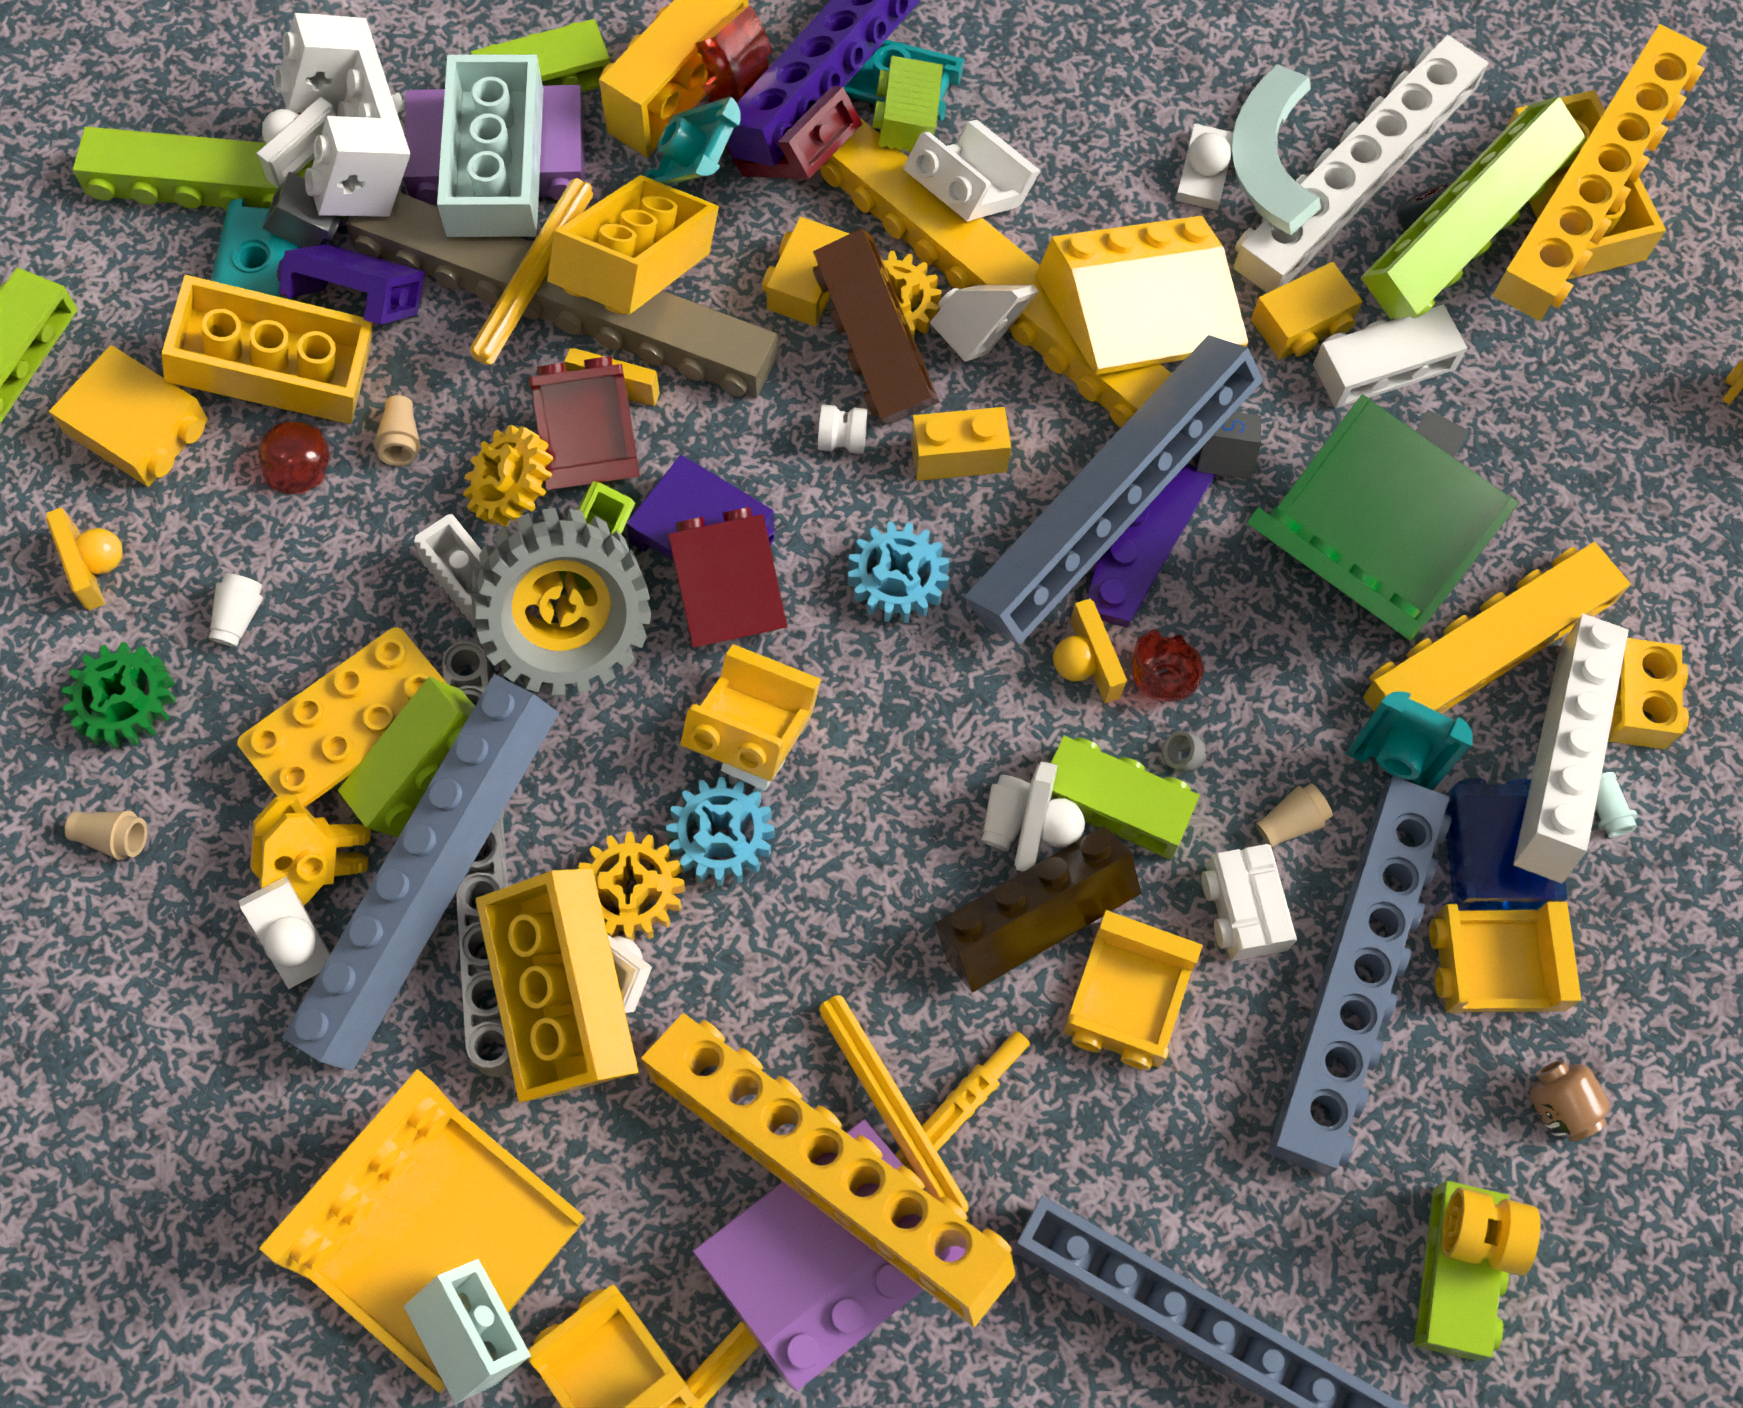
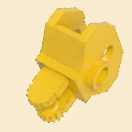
M296 796L275 797L253 821L250 868L260 879L259 885L261 889L287 876L301 903L305 906L323 885L334 884V876L362 874V872L368 870V857L365 854L336 852V847L368 844L371 831L363 824L359 825L358 823L329 825L325 817L314 818Z

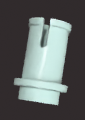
M1607 772L1601 775L1596 801V810L1601 819L1598 827L1601 831L1606 830L1609 838L1622 836L1636 829L1635 819L1638 817L1635 810L1629 809L1614 772Z

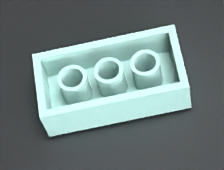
M447 55L437 200L446 237H537L543 112V84L537 55Z

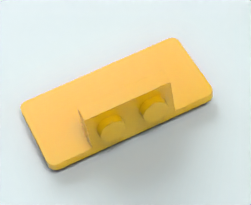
M394 627L244 732L238 738L237 744L277 797L296 796L306 807L353 772L428 677L444 683L446 681L401 628Z

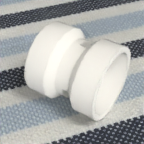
M822 404L818 450L833 451L836 447H846L849 453L864 454L868 409L854 407L849 412L840 411L835 405Z

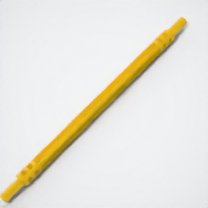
M1015 1030L983 1066L976 1064L971 1073L963 1078L958 1084L959 1086L954 1091H951L946 1100L922 1125L936 1151L975 1113L979 1105L981 1106L988 1099L989 1094L1000 1086L998 1079L1030 1045L1026 1037ZM900 1149L895 1156L905 1167L915 1173ZM742 1321L685 1381L698 1400L689 1408H705V1404L759 1347Z

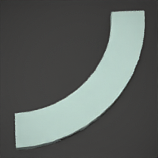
M1277 64L1262 78L1242 106L1233 132L1232 154L1236 177L1243 194L1248 196L1255 205V210L1275 227L1292 235L1321 209L1320 198L1298 184L1287 173L1277 154V135L1280 125L1284 124L1290 111L1311 87L1308 76Z

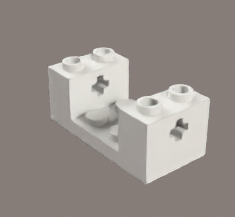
M294 13L290 32H285L283 35L282 48L284 56L282 64L275 67V89L277 93H282L286 109L302 113L321 96L332 104L335 115H337L327 116L322 134L315 137L314 162L312 168H307L305 172L306 192L309 196H313L319 215L389 217L410 157V151L366 18Z

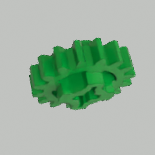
M126 642L120 643L117 653H111L106 645L100 646V658L94 660L85 654L82 659L87 667L83 671L76 669L69 671V675L76 683L75 686H66L62 689V693L71 701L63 706V710L73 719L71 725L81 735L86 733V737L95 745L100 744L105 738V741L112 749H118L121 739L127 738L133 746L139 744L138 733L145 731L147 734L154 736L157 733L152 725L156 719L160 721L169 720L170 717L163 709V705H170L176 702V698L168 690L175 685V682L170 674L165 671L167 667L158 656L152 658V655L143 646H140L134 653ZM146 677H148L150 687L148 696L145 695L143 692L145 686L147 685V682L145 681ZM92 695L94 700L89 706L90 696Z

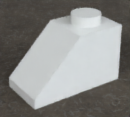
M975 285L960 290L954 288L939 301L938 307L940 311L930 324L966 362L989 353L1040 291L1034 285Z

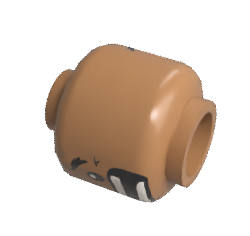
M1557 1060L1544 1066L1536 1073L1539 1081L1530 1090V1100L1551 1134L1558 1137L1567 1136L1569 1141L1572 1142L1579 1141L1597 1133L1607 1124L1604 1117L1610 1110V1102L1588 1066L1582 1064L1567 1066L1564 1060Z

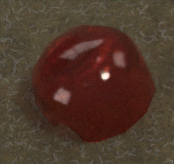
M285 421L276 424L272 429H268L259 444L258 450L259 465L264 479L270 488L283 494H304L319 486L325 480V469L328 461L331 460L329 444L321 430L301 421Z
M1157 628L1151 629L1137 639L1130 662L1135 686L1143 695L1163 702H1180L1191 697L1198 690L1205 669L1199 652L1189 643L1185 642L1182 635L1163 637L1159 634ZM1163 669H1169V670H1167V671H1165V672H1162V673H1160V674H1158V675L1155 676V674H1156L1158 671L1163 670Z

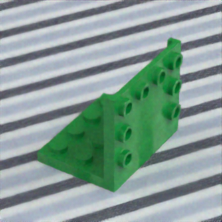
M1361 394L1278 507H1274L1269 514L1258 507L1247 524L1408 640L1413 641L1515 510L1519 502L1378 406L1370 398Z

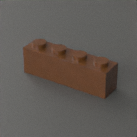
M861 228L814 250L813 253L818 263L817 266L813 267L815 278L824 293L829 291L835 307L830 309V315L840 334L846 332L852 347L846 351L847 357L856 375L863 374L869 389L863 395L873 417L880 416L881 420L892 424L940 403L873 236Z

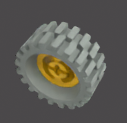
M556 508L542 509L544 521L533 524L529 513L516 518L519 531L511 534L504 525L495 533L497 548L493 549L485 544L480 552L481 569L474 567L471 578L473 586L471 599L476 630L480 644L484 643L486 656L493 666L501 662L503 676L513 683L520 674H523L525 688L534 692H539L541 683L546 682L549 683L552 695H565V684L576 683L578 693L592 690L589 682L590 678L599 675L605 685L616 678L612 668L616 662L626 669L635 660L630 644L642 648L647 638L642 624H650L651 610L647 602L650 596L636 557L632 550L629 551L625 538L617 530L611 535L607 523L594 516L590 525L586 524L582 511L569 509L568 519L559 520ZM559 571H567L564 580L567 596H560L563 583ZM571 572L586 578L592 584V587L588 590L580 589L577 579ZM551 599H558L555 610L559 623H551L554 615ZM532 604L537 605L545 621L533 616L526 607Z

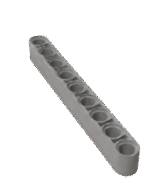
M472 641L457 642L450 646L443 656V679L447 684L461 689L476 706L493 677L492 670L486 654L480 645ZM474 664L479 666L471 675H458L460 669L466 665ZM503 812L484 845L492 847L490 855L482 861L473 862L456 891L465 1046L468 1057L478 1070L488 1077L507 1075L512 1071L507 1045L505 1046V1051L498 1059L493 1061L481 1059V1050L486 1043L494 1039H500L505 1042L506 1040L498 1005L489 1010L478 1008L480 996L484 992L494 989L488 959L484 960L474 957L477 947L484 942L478 910L472 908V902L479 894L491 893L508 887Z

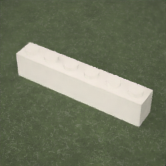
M1584 613L1581 614L1564 640L1558 654L1513 864L1559 883L1565 881L1588 849L1629 631Z

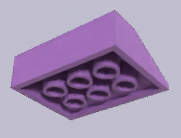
M865 1119L846 1132L854 1139L858 1135L869 1139L881 1151L883 1155L881 1159L893 1168L897 1169L899 1165H903ZM825 1153L819 1156L814 1164L819 1166L830 1164L835 1160L837 1154ZM783 1181L692 1250L783 1381L796 1392L923 1290ZM873 1183L864 1184L856 1190L854 1195L859 1197L870 1196L877 1191L879 1185ZM915 1214L905 1215L897 1222L896 1226L901 1229L913 1228L921 1221L922 1217ZM951 1246L944 1249L938 1258L946 1262H953L960 1259L966 1250L958 1246Z

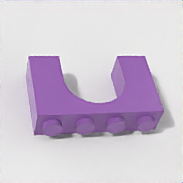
M580 85L543 86L539 197H552L559 200L572 179L578 178L585 182V110ZM445 89L406 90L405 139L410 151V157L403 178L410 197L435 205L438 200Z

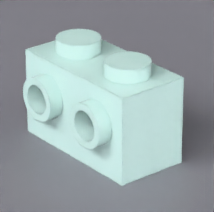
M479 1259L437 1275L404 1305L455 1405L497 1385L531 1356Z

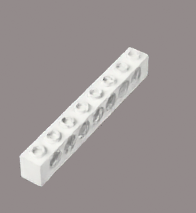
M1449 35L1435 48L1429 45L1416 61L1415 68L1410 73L1406 70L1403 71L1395 80L1390 89V94L1386 98L1379 96L1367 110L1365 119L1360 124L1353 122L1347 128L1340 139V145L1335 150L1331 148L1326 149L1317 160L1314 171L1309 176L1302 174L1296 180L1306 190L1319 196L1321 209L1292 235L1262 218V224L1256 230L1252 228L1247 229L1235 246L1238 255L1233 268L1266 293L1291 282L1477 89L1489 62Z

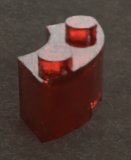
M751 5L730 12L695 43L707 69V82L702 88L709 96V103L732 97L737 103L769 68L767 56L773 51L764 27Z

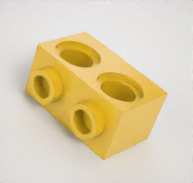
M1627 638L1608 742L1667 749L1685 733L1688 726L1689 713L1688 709L1683 707V690L1688 679V667L1685 663H1682V645ZM1643 668L1650 670L1655 678L1647 675ZM1643 711L1650 713L1654 717L1656 723L1648 720L1645 717Z

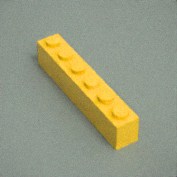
M1595 541L1580 551L1575 547H1571L1551 563L1553 568L1542 574L1539 569H1536L1525 576L1515 586L1518 590L1506 597L1503 592H1500L1491 597L1480 607L1479 610L1482 613L1472 619H1469L1467 615H1463L1453 621L1444 629V637L1434 643L1430 638L1418 643L1406 654L1409 659L1398 666L1390 661L1380 667L1369 677L1372 684L1363 698L1372 710L1375 711L1388 694L1403 691L1411 694L1410 699L1443 714L1569 633L1582 613L1594 617L1616 603L1630 587L1631 583Z

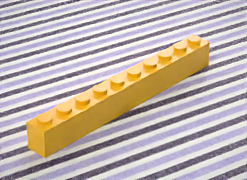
M861 119L863 124L820 167L821 175L825 181L833 187L839 185L851 195L853 203L859 210L864 213L870 211L882 221L883 227L890 236L895 239L902 238L913 247L916 256L922 262H926L928 265L933 264L942 271L953 288L960 290L975 285H1034L1040 292L1010 326L1012 336L1021 345H1030L1043 356L1046 365L1057 374L1064 373L1076 383L1078 391L1085 399L1091 402L1097 401L1110 412L1112 420L1122 428L1172 373L1161 364L1095 375L1035 277L1040 265L983 218L966 221L903 169L908 156L898 151L896 147L891 150L888 146L881 148L878 145L880 133Z

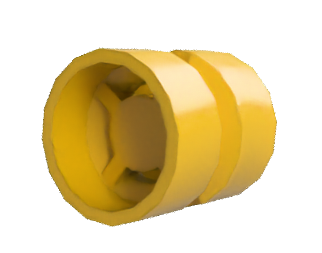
M1459 1187L1453 1192L1446 1209L1442 1230L1443 1254L1446 1258L1474 1265L1480 1264L1484 1259H1487L1488 1265L1493 1270L1521 1277L1525 1276L1533 1265L1539 1245L1541 1231L1539 1210L1533 1205L1509 1199H1503L1495 1205L1493 1198L1489 1194Z

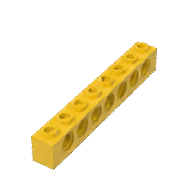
M1661 24L1658 25L1508 266L1492 295L1493 297L1540 322L1550 305L1559 310L1573 287V284L1566 281L1570 273L1577 277L1581 274L1593 252L1585 249L1589 241L1596 245L1599 244L1612 223V220L1604 216L1608 210L1617 214L1631 191L1630 188L1624 186V183L1627 179L1636 183L1650 158L1643 155L1645 149L1652 152L1656 150L1668 130V127L1661 124L1663 119L1670 122L1674 120L1687 99L1679 94L1680 91L1684 89L1691 92L1705 69L1697 63L1705 52L1706 46Z
M682 1013L641 1057L651 1081L975 1328L1016 1276L1012 1255L1010 1254L1012 1250L1009 1244L994 1231L986 1228L983 1232H980L966 1221L968 1217L965 1212L949 1198L942 1196L938 1201L923 1190L925 1187L924 1183L907 1167L899 1165L897 1169L893 1168L881 1159L883 1157L881 1151L869 1139L862 1135H858L854 1139L840 1129L842 1127L841 1122L828 1109L821 1105L813 1109L802 1101V1095L799 1090L786 1078L778 1076L774 1080L762 1071V1064L749 1051L740 1047L736 1052L724 1043V1036L711 1023L702 1020L698 1024ZM707 1067H718L710 1075L698 1076ZM757 1095L749 1104L736 1105L743 1096ZM784 1124H796L794 1130L788 1134H774ZM825 1153L837 1154L835 1160L830 1164L824 1166L814 1164L815 1160ZM873 1183L879 1185L877 1191L870 1196L859 1197L854 1195L856 1190L864 1184ZM915 1214L922 1217L921 1221L913 1228L901 1229L896 1226L897 1222L905 1215ZM951 1246H958L966 1250L960 1259L953 1262H946L938 1258L944 1249Z

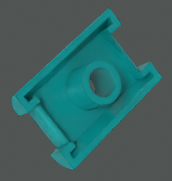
M885 40L844 87L849 98L876 105V101L884 102V97L876 96L880 69L889 70L891 56L941 64L943 69L937 120L943 121L946 116L944 96L950 84L959 85L965 59Z
M728 97L672 115L658 141L657 149L664 154L657 170L654 168L647 170L644 176L665 185H672L715 173L720 167L718 161L734 127L739 126L740 109L736 101L732 97Z
M244 199L230 201L210 281L293 300L294 297L287 298L279 295L280 282L277 279V269L280 260L284 257L285 250L302 247L262 228L269 209L246 207Z
M1392 692L1384 697L1345 754L1364 764L1369 756L1376 758L1378 765L1389 774L1411 780V783L1434 790L1471 747L1473 742L1472 731L1469 725L1460 717L1453 720L1410 699L1411 694L1408 692Z

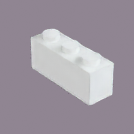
M1443 304L1431 308L1428 312L1417 318L1409 316L1389 322L1379 320L1358 332L1348 335L1345 333L1332 335L1322 343L1313 366L1336 409L1356 402L1361 394L1370 398L1454 371L1464 356L1467 346Z

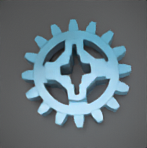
M888 522L887 533L881 534L875 527L871 528L870 542L858 539L856 541L857 554H850L848 559V568L852 570L848 572V586L856 587L854 589L855 602L867 599V613L872 615L878 609L884 611L885 622H890L894 613H900L903 622L908 623L910 612L914 610L922 617L927 616V602L938 606L941 603L942 597L940 590H947L949 576L945 573L949 570L950 562L949 558L941 557L943 544L941 542L928 544L930 531L926 529L917 536L913 534V524L909 522L903 531H897L893 522ZM875 557L877 559V566L873 567L872 574L868 575L867 568ZM929 569L930 577L922 588L920 577L924 575L925 570Z
M719 777L717 787L710 789L708 784L701 780L699 781V794L694 796L691 792L684 790L682 798L685 807L672 806L670 809L671 817L678 822L666 825L667 836L677 839L669 844L671 855H683L679 862L683 872L696 867L697 882L702 883L708 874L715 875L717 886H723L725 875L732 874L737 883L743 882L742 870L747 867L755 873L760 870L757 855L770 857L771 845L764 841L775 838L774 826L765 824L772 818L770 806L758 808L761 803V793L757 790L746 796L745 784L741 780L736 783L733 789L727 788L724 777ZM726 803V804H728V805H713V804ZM693 819L700 829L693 836L694 841L690 844L688 829ZM749 820L752 821L754 826V834L750 844L741 833L748 825L747 822ZM711 825L713 827L717 826L721 830L729 826L730 837L720 832L713 836ZM713 857L730 858L727 860H712Z

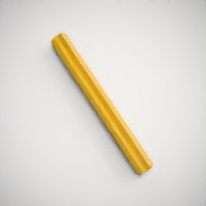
M574 178L569 182L470 346L472 358L485 365H491L496 360L549 271L554 231L583 213L591 201L593 192L591 191L592 186L588 182H583L578 178Z
M836 995L824 1001L819 1006L823 1020L915 1174L924 1183L925 1191L938 1201L942 1196L949 1198L966 1213L969 1210L968 1202L844 998Z

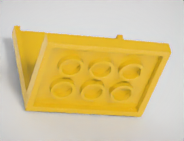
M417 1069L259 1249L276 1264L312 1280L438 1393L442 1394L446 1386L409 1318L404 1305L437 1275L479 1259L505 1309L509 1313L580 1228L586 1218L461 1113L436 1084Z

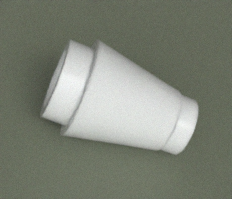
M231 573L224 574L222 583H216L209 640L231 647L238 646L239 640L242 638L263 600V597L260 595L262 584L244 576Z
M1000 775L997 784L991 785L981 842L1003 851H1009L1011 843L1014 842L1022 828L1030 783L1013 776Z

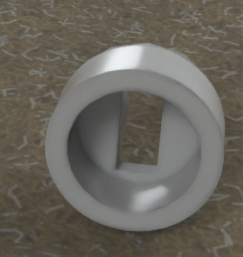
M1176 731L1169 736L1164 745V759L1172 768L1182 771H1194L1201 767L1206 759L1205 742L1196 734ZM1181 752H1190L1188 757L1181 758Z

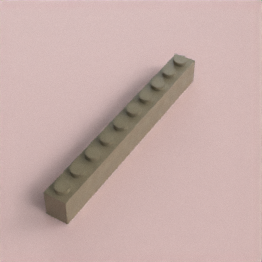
M399 192L389 217L350 216L346 221L353 245L360 254L375 258L382 257L400 265L425 271L424 274L434 277L441 285L450 289H457L458 286L467 289L489 304H496L533 244V242L520 237H446L438 207ZM547 273L522 314L529 319L535 320L541 317L552 321L561 330L572 335H577L581 332L594 337L606 348L619 350L621 347L637 353L648 364L657 366L663 363L674 367L691 380L701 381L706 379L719 384L727 393L738 397L745 394L757 399L778 357V333L665 291H660L630 315L617 314L607 310L603 304L586 297L572 296L566 293L564 288L547 282Z

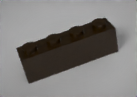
M1104 825L940 919L934 924L947 962L973 993L1103 917L1106 910L1111 912L1142 893L1132 853Z

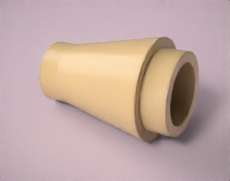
M401 395L391 396L386 399L385 410L373 443L380 460L389 465H408L414 461L421 449L413 415V403L409 398Z
M1311 783L1304 788L1297 786L1267 816L1255 823L1265 842L1273 848L1281 842L1324 828L1325 821L1331 818L1333 813L1323 794Z
M75 811L70 814L66 821L65 835L70 841L82 843L117 860H123L127 857H135L142 851L147 839V825L144 819L137 817L132 811L92 813Z

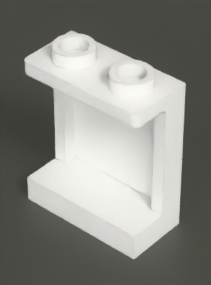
M978 120L968 121L958 142L946 146L930 132L921 133L903 167L908 174L966 221L1019 207L1040 173L1037 167Z

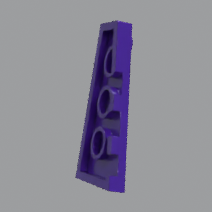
M1185 465L1097 561L1087 599L1091 598L1094 601L1102 621L1129 627L1164 563L1173 551L1179 537L1211 485L1215 474L1197 472L1196 467Z

